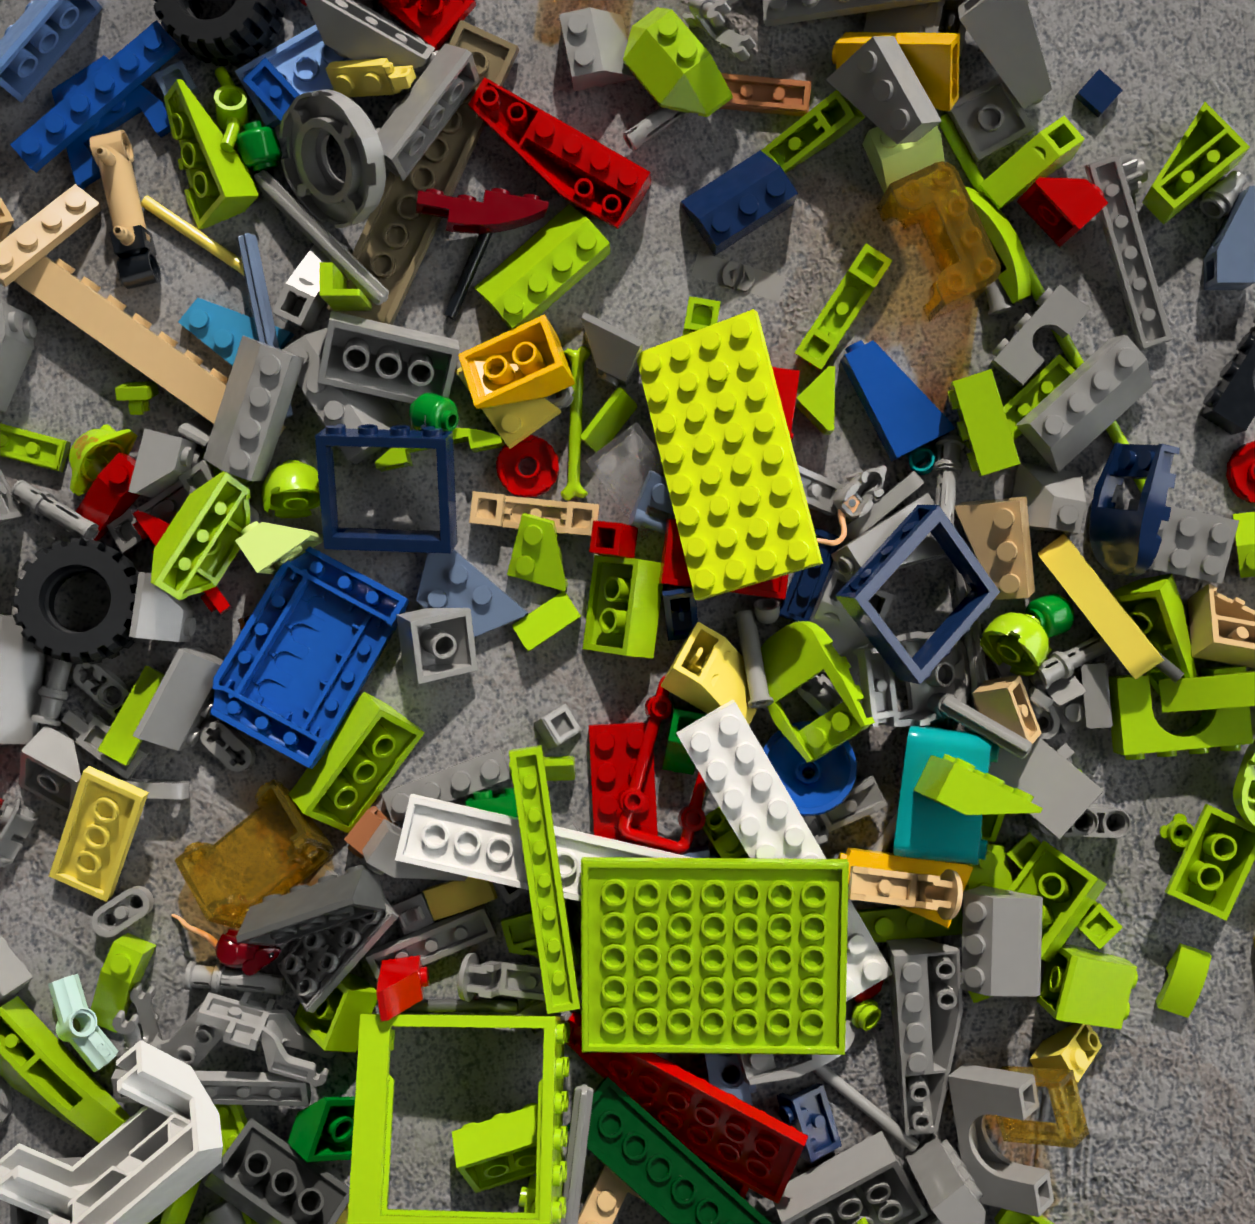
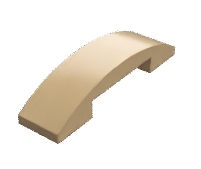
M473 491L469 523L518 529L522 514L527 513L555 521L557 534L591 536L593 520L598 521L600 505Z

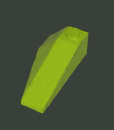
M176 79L164 96L172 137L175 140H179L181 158L177 160L179 169L186 170L189 189L184 190L186 200L198 229H206L245 212L259 194L256 184L252 180L248 168L242 162V159L234 149L231 152H227L220 147L224 135L182 79Z

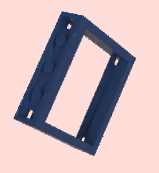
M338 423L336 426L326 425V428L315 435L324 549L451 554L458 544L453 431H442V428H435V426H427L423 430H410V426L396 425L390 427V430L378 429V426L374 424L360 425L358 429H347L345 424ZM333 446L436 449L440 531L339 527Z
M917 505L835 596L899 680L921 684L931 676L932 670L938 663L951 653L952 647L957 641L970 631L972 624L977 618L990 608L992 601L1000 591L939 505ZM931 532L972 590L911 658L869 600Z

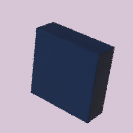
M1099 69L1075 95V98L1094 115L1099 117L1123 90Z

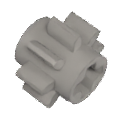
M1131 153L1120 156L1130 193L1133 195L1143 188L1142 183L1147 181L1148 171L1141 158L1132 160Z

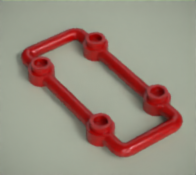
M663 676L659 682L656 695L650 697L645 703V713L649 719L629 788L622 790L618 796V805L622 810L618 830L620 835L628 841L662 851L682 854L690 848L694 833L702 829L706 821L705 813L701 808L708 786L699 772L690 804L684 807L678 815L679 825L683 828L678 842L631 828L634 814L640 812L645 805V797L641 789L661 720L669 717L672 712V704L668 699L669 691L661 687L665 678Z

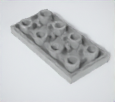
M1040 737L1032 744L1030 752L1024 759L1000 747L998 762H991L988 771L989 774L1005 781L1004 784L1034 796L1032 803L1043 809L1041 813L1028 814L1058 840L1065 835L1104 791Z
M385 897L386 910L303 937L277 966L307 1012L314 1013L399 917Z

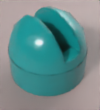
M920 447L911 452L909 466L912 471L915 470L918 475H926L933 470L935 456L930 449ZM927 458L930 460L924 466L918 468Z

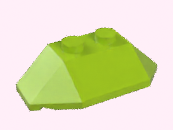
M657 7L631 27L623 62L660 107L685 113H698V116L709 117L733 99V95L712 55L672 9Z
M222 471L190 493L154 548L151 583L179 601L187 598V596L216 587L240 550L235 540L243 535L241 533L242 529L250 524V489L227 472Z

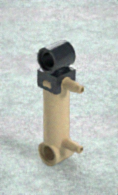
M124 130L92 136L89 141L90 148L101 173L113 231L109 233L114 254L119 257L117 259V267L120 278L127 289L158 283L161 281V273L155 257L157 254L152 233L146 228L132 166L134 153L130 140Z

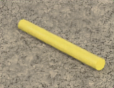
M145 196L141 201L143 208L244 275L241 258L151 197Z

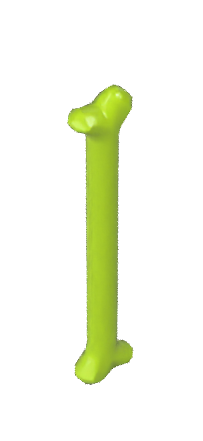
M581 346L578 350L568 348L564 351L565 356L571 363V373L575 384L572 385L574 390L572 394L573 401L570 404L568 482L561 491V496L566 501H570L575 496L585 498L588 495V492L583 489L580 483V435L582 434L584 363L591 355L590 350L586 346Z

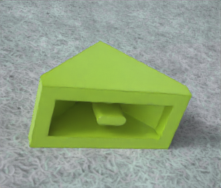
M828 366L796 397L795 406L823 435H830L834 431L835 366Z

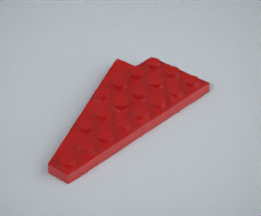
M575 1011L568 1019V1023H570V1040L566 1044L603 1078L608 1076L741 1197L745 1199L750 1188L779 1204L809 1137L808 1135L654 1053L582 1052V1015Z

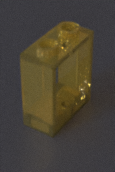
M1002 1066L1000 1068L1001 1070L1032 1074L1035 1076L1037 1087H1047L1056 1123L1023 1121L996 1116L1003 1141L1075 1148L1089 1134L1073 1070Z

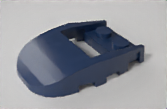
M1114 444L1094 489L1089 527L1090 544L1093 554L1107 571L1135 577L1143 574L1152 565L1162 541L1161 537L1157 534L1161 521H1169L1171 507L1166 506L1168 488L1174 489L1176 474L1170 473L1174 454H1179L1180 448L1166 444ZM1124 478L1146 479L1137 511L1115 509L1116 503L1111 502L1116 485H1122Z

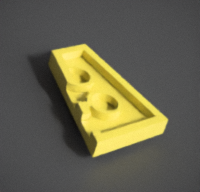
M461 366L455 372L469 391ZM545 398L481 408L509 449L562 413L558 407Z

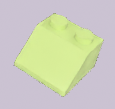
M938 126L934 127L919 141L896 144L879 127H875L868 131L862 143L887 201L940 179L947 174L942 138Z
M256 521L242 529L241 533L243 535L235 540L257 573L275 575L281 565L289 560L293 561L305 553V549L308 547L314 548L322 543L323 534L266 522L259 524Z

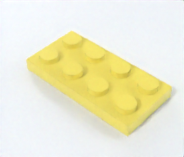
M91 766L87 767L82 772L49 877L108 902L114 894L149 792Z

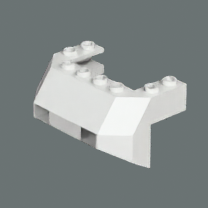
M140 1040L116 1060V1066L128 1071L117 1081V1092L145 1106L73 1166L20 1143L17 1144L0 1159V1200L47 1218L48 1224H148L221 1163L223 1143L219 1112L190 1065Z

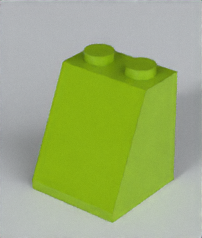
M1064 943L1050 963L1046 962L1037 1002L1054 1019L1059 1021L1121 1029L1123 1020L1125 1021L1129 1016L1130 1004L1128 1001L1131 989L1136 987L1138 981L1137 966L1125 958Z

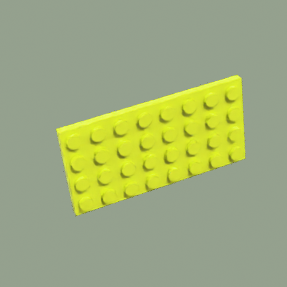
M752 309L641 351L637 363L695 600H704L823 564L758 312Z

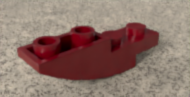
M492 188L491 191L485 190L482 202L476 201V198L470 195L451 197L444 195L443 191L437 189H426L425 192L418 190L416 213L447 218L446 231L484 234L516 229L544 218L549 202L541 200L540 196L534 194H524L523 196L511 195L508 190L502 188Z

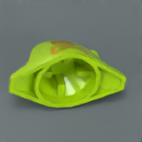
M108 424L103 425L100 429L89 430L79 436L73 443L69 453V462L72 468L70 490L77 496L86 493L98 474L119 452L129 455L138 436L130 429L115 431Z

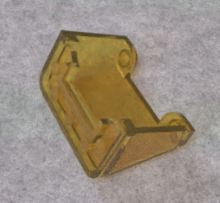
M272 779L270 782L261 785L255 795V802L259 808L214 845L194 842L187 846L184 852L175 859L180 872L207 921L232 928H240L250 906L262 903V898L265 896L289 893L290 888L300 884L334 854V848L329 839L311 817L301 812L288 795L290 792L282 782Z

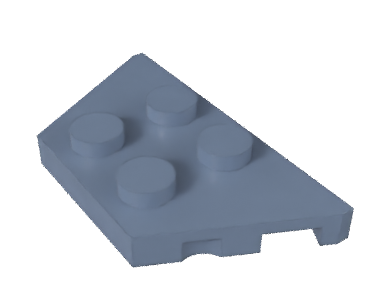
M455 549L451 554L427 553L416 601L424 608H470L474 638L525 617L528 614L525 609Z

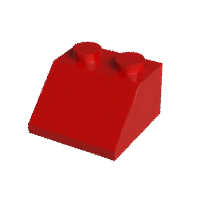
M1039 177L1018 199L1017 203L1060 248L1108 204V201L1104 198L1103 191L1097 185L1091 184L1087 179Z

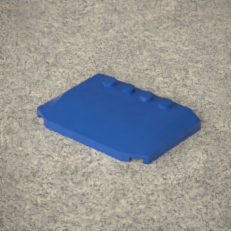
M310 546L305 549V553L279 567L213 678L214 702L213 707H211V715L302 765L313 769L327 750L398 626L396 615L405 613L409 600Z

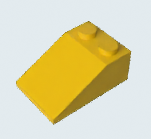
M545 314L458 355L474 406L477 409L545 398L575 384L559 337Z

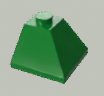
M324 1097L299 1111L287 1143L306 1162L351 1160L355 1097Z

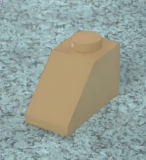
M1021 675L985 680L972 693L974 696V706L978 712L1027 739L1032 744L1042 734Z

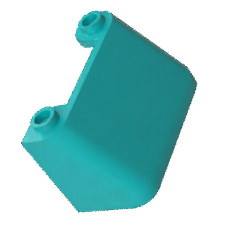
M910 726L907 736L893 852L895 856L978 865L980 859L985 860L988 840H982L981 827L983 815H964L914 791V788L931 755L943 758L944 754H947L954 758H960L974 765L975 769L988 773L991 762H998L1000 746L974 732L932 726Z

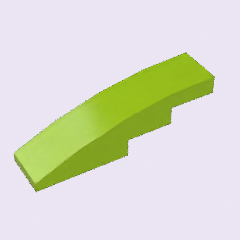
M1255 671L1180 678L1176 683L1171 679L1159 680L1162 713L1255 706Z

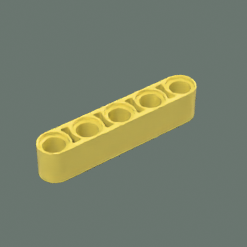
M1064 533L1037 553L1135 679H1138L1164 661L1152 643Z

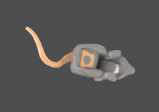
M883 465L862 472H856L846 477L849 483L841 488L833 497L834 505L838 510L841 535L837 540L817 538L818 543L836 546L844 541L847 536L845 517L856 519L867 514L873 507V499L884 494L882 488L887 472L886 466Z

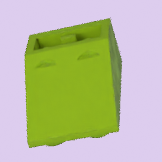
M944 754L943 758L930 756L914 788V791L964 815L1041 813L1043 809L1032 803L1034 796L1018 788H1012L1004 784L1005 781L989 773H983L975 769L974 765Z

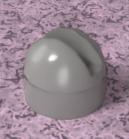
M770 597L756 600L754 602V613L757 620L762 624L774 623L780 614L779 601Z

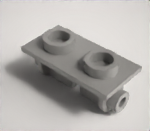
M17 798L13 807L6 806L0 816V824L2 825L0 828V867L3 868L13 863L23 844L22 841L12 838L13 835L16 834L26 839L38 819L36 816L38 811L29 806H26L25 809L19 808L21 800Z

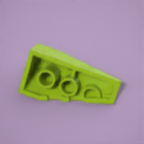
M1173 574L1142 578L1112 591L1111 593L1155 649L1185 673L1181 678L1197 677L1183 603ZM1154 667L1146 673L1149 675L1150 684L1160 696L1159 680L1170 678L1157 667Z

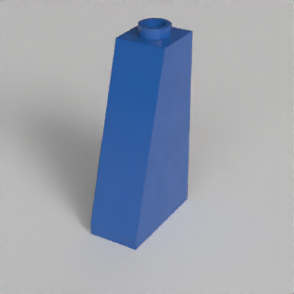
M860 340L845 349L847 354L842 357L840 362L891 462L955 429L949 419L874 340L866 344Z

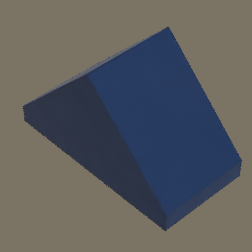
M685 588L663 591L662 599L668 641L686 639L698 622L697 603L694 598L693 589Z

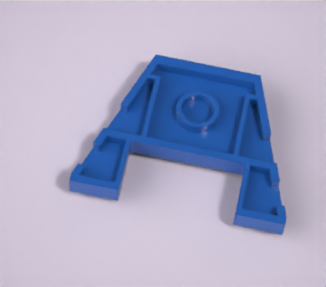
M102 56L53 88L51 92L55 106L109 61V59ZM140 84L68 145L66 149L77 186L84 189L101 178L100 169L89 148L90 137L109 133L140 112H143L155 132L162 138L171 132L165 103Z

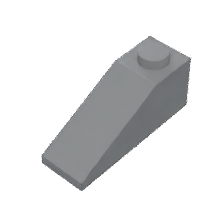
M386 819L381 822L362 850L366 866L378 875L386 873L393 878L465 881L467 879V876L396 861L395 857L402 828Z

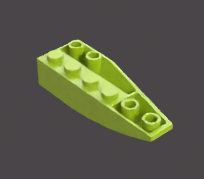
M19 996L0 1006V1075L12 1088L98 1144L130 1118L127 1112Z

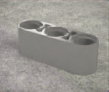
M1092 804L1084 813L1085 820L1082 826L1076 828L1073 825L1064 836L1121 838L1130 831L1131 818L1125 811L1116 807ZM1115 814L1116 824L1108 829L1106 825L1107 818ZM1030 815L1028 816L1032 827L1046 835L1053 836Z

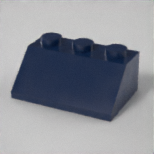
M760 150L682 200L680 204L715 256L793 206L798 192L781 166Z

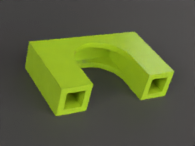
M1235 665L1201 668V676L1247 672L1246 666ZM1132 675L1108 677L1113 726H1111L1113 752L1125 755V760L1145 759V753H1156L1157 757L1177 756L1178 750H1188L1189 754L1209 753V748L1220 747V751L1241 750V745L1253 744L1250 706L1203 710L1199 720L1193 727L1182 733L1170 734L1158 724L1154 717L1149 675H1142L1138 679H1135Z

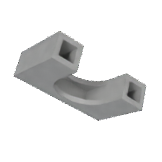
M971 1064L961 1065L948 1076V1090L951 1094L953 1105V1121L956 1124L958 1136V1152L961 1155V1160L967 1167L966 1170L970 1173L975 1181L974 1183L983 1194L979 1201L982 1204L1040 1217L1054 1202L1049 1170L1018 1164L1005 1158L992 1145L985 1128V1115H997L1024 1121L1039 1107L1035 1076Z

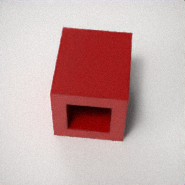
M593 520L589 553L602 556L634 558L638 528L624 523Z

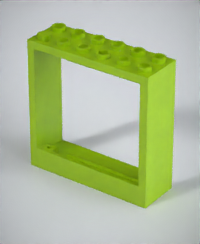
M360 1014L347 1224H560L561 1218L565 1219L566 1197H561L562 1182L567 1180V1161H562V1148L567 1147L568 1127L563 1126V1112L568 1111L569 1105L568 1091H563L564 1077L569 1076V1057H564V1043H569L570 1023H565V1016L398 1014L388 1021L381 1022L380 1014ZM392 1026L544 1028L543 1079L538 1083L535 1213L388 1209L395 1082L389 1074L390 1050H394L395 1030L392 1029Z

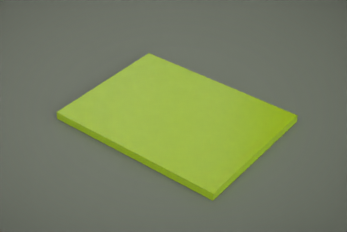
M582 857V1052L845 1055L848 860Z

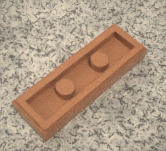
M721 73L733 95V99L719 109L802 117L809 112L812 81Z

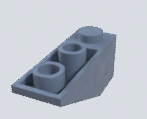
M1249 186L1239 193L1230 213L1223 220L1204 257V290H1243L1255 283V186Z

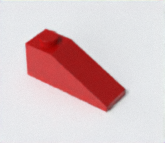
M119 452L98 474L76 510L84 518L99 525V528H97L99 532L94 539L95 541H99L108 531L106 526L123 515L140 496L128 492L136 459L133 456Z

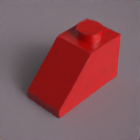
M420 955L382 960L376 989L381 1022L390 1020L423 1000L424 987L429 986L428 967H422Z

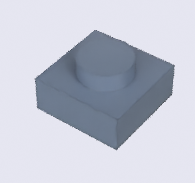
M182 60L153 74L164 96L176 79H182L193 95L200 93Z

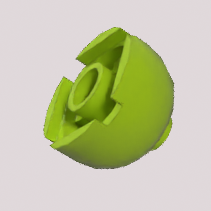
M298 460L284 461L281 465L272 469L262 484L264 510L267 513L269 509L275 510V516L280 518L307 517L312 515L309 509L317 508L318 506L321 511L318 470Z
M1009 612L996 617L985 629L980 640L981 647L993 662L999 666L1002 662H1005L1012 666L1010 672L1022 676H1030L1036 673L1045 661L1049 648L1048 636L1039 620L1032 615Z

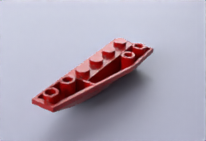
M486 77L483 78L468 104L562 198L616 229H619L635 213L651 186L650 171Z

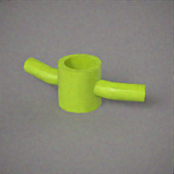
M219 67L215 70V76L222 87L218 88L214 93L216 120L220 128L225 130L220 147L224 151L231 152L239 132L243 130L242 125L249 123L248 102L246 93L241 88L235 86L226 68Z

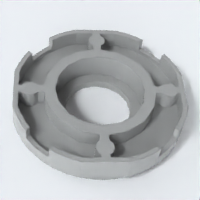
M324 89L297 96L282 117L279 138L286 137L288 158L281 159L288 184L301 205L319 223L328 221L334 224L335 228H344L364 222L379 205L384 193L386 180L384 153L379 136L371 120L357 103L334 90ZM330 135L338 142L344 155L346 165L345 182L336 177L327 160L326 145Z

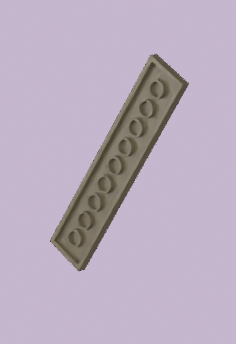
M459 21L449 45L467 49L473 54L480 80L406 179L402 181L392 172L389 173L385 181L381 201L370 214L352 253L389 291V298L381 305H375L368 298L372 303L371 311L335 312L393 325L442 219L441 217L416 213L418 190L425 192L426 189H437L443 191L444 195L452 197L486 124L468 104L484 77L503 87L519 53L517 45L465 21ZM343 273V275L347 278V289H359ZM328 305L327 309H328L330 312H331V311H334V310Z

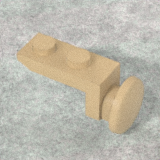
M851 866L848 899L937 910L942 919L951 920L957 916L961 908L963 885L959 874L950 869L945 870L941 876Z

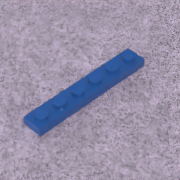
M156 20L10 145L29 168L37 173L181 50L180 47Z

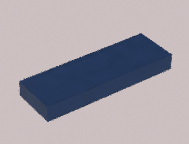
M814 527L816 538L837 540L839 536ZM818 543L823 564L793 573L786 590V598L782 600L779 616L793 622L810 620L834 560L831 554L838 550L839 545L829 546Z

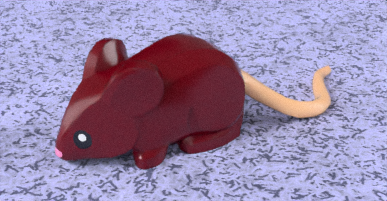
M171 915L185 929L206 939L215 948L216 957L222 965L229 968H242L243 973L246 975L256 974L265 965L274 961L281 952V949L276 946L237 943L236 935L239 930L229 929L226 934L223 933L220 939L217 940L211 934L189 925L180 916Z

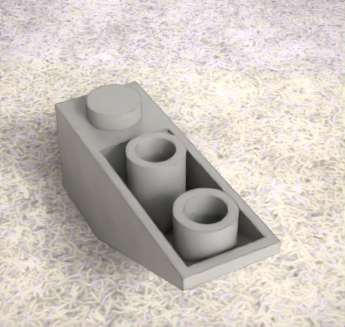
M315 244L286 282L272 311L282 321L307 333H311L325 304V301L319 296V262H332ZM342 244L350 252L351 248Z

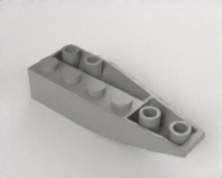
M919 937L886 940L888 965L892 971V975L889 976L890 1002L904 1132L906 1136L938 1133L948 1085V1076L951 1071L963 1013L960 951L957 947Z

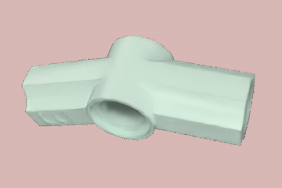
M71 975L49 983L48 987L58 1018L56 1024L58 1037L64 1042H70L93 1072L100 1070L119 1051L97 1025L95 1013L88 1009L79 975ZM74 1018L80 1023L79 1032L73 1027L72 1022Z

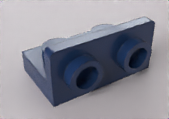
M816 1082L793 1095L785 1093L777 1095L779 1103L778 1113L781 1120L809 1136L800 1158L813 1162L842 1146L823 1084Z

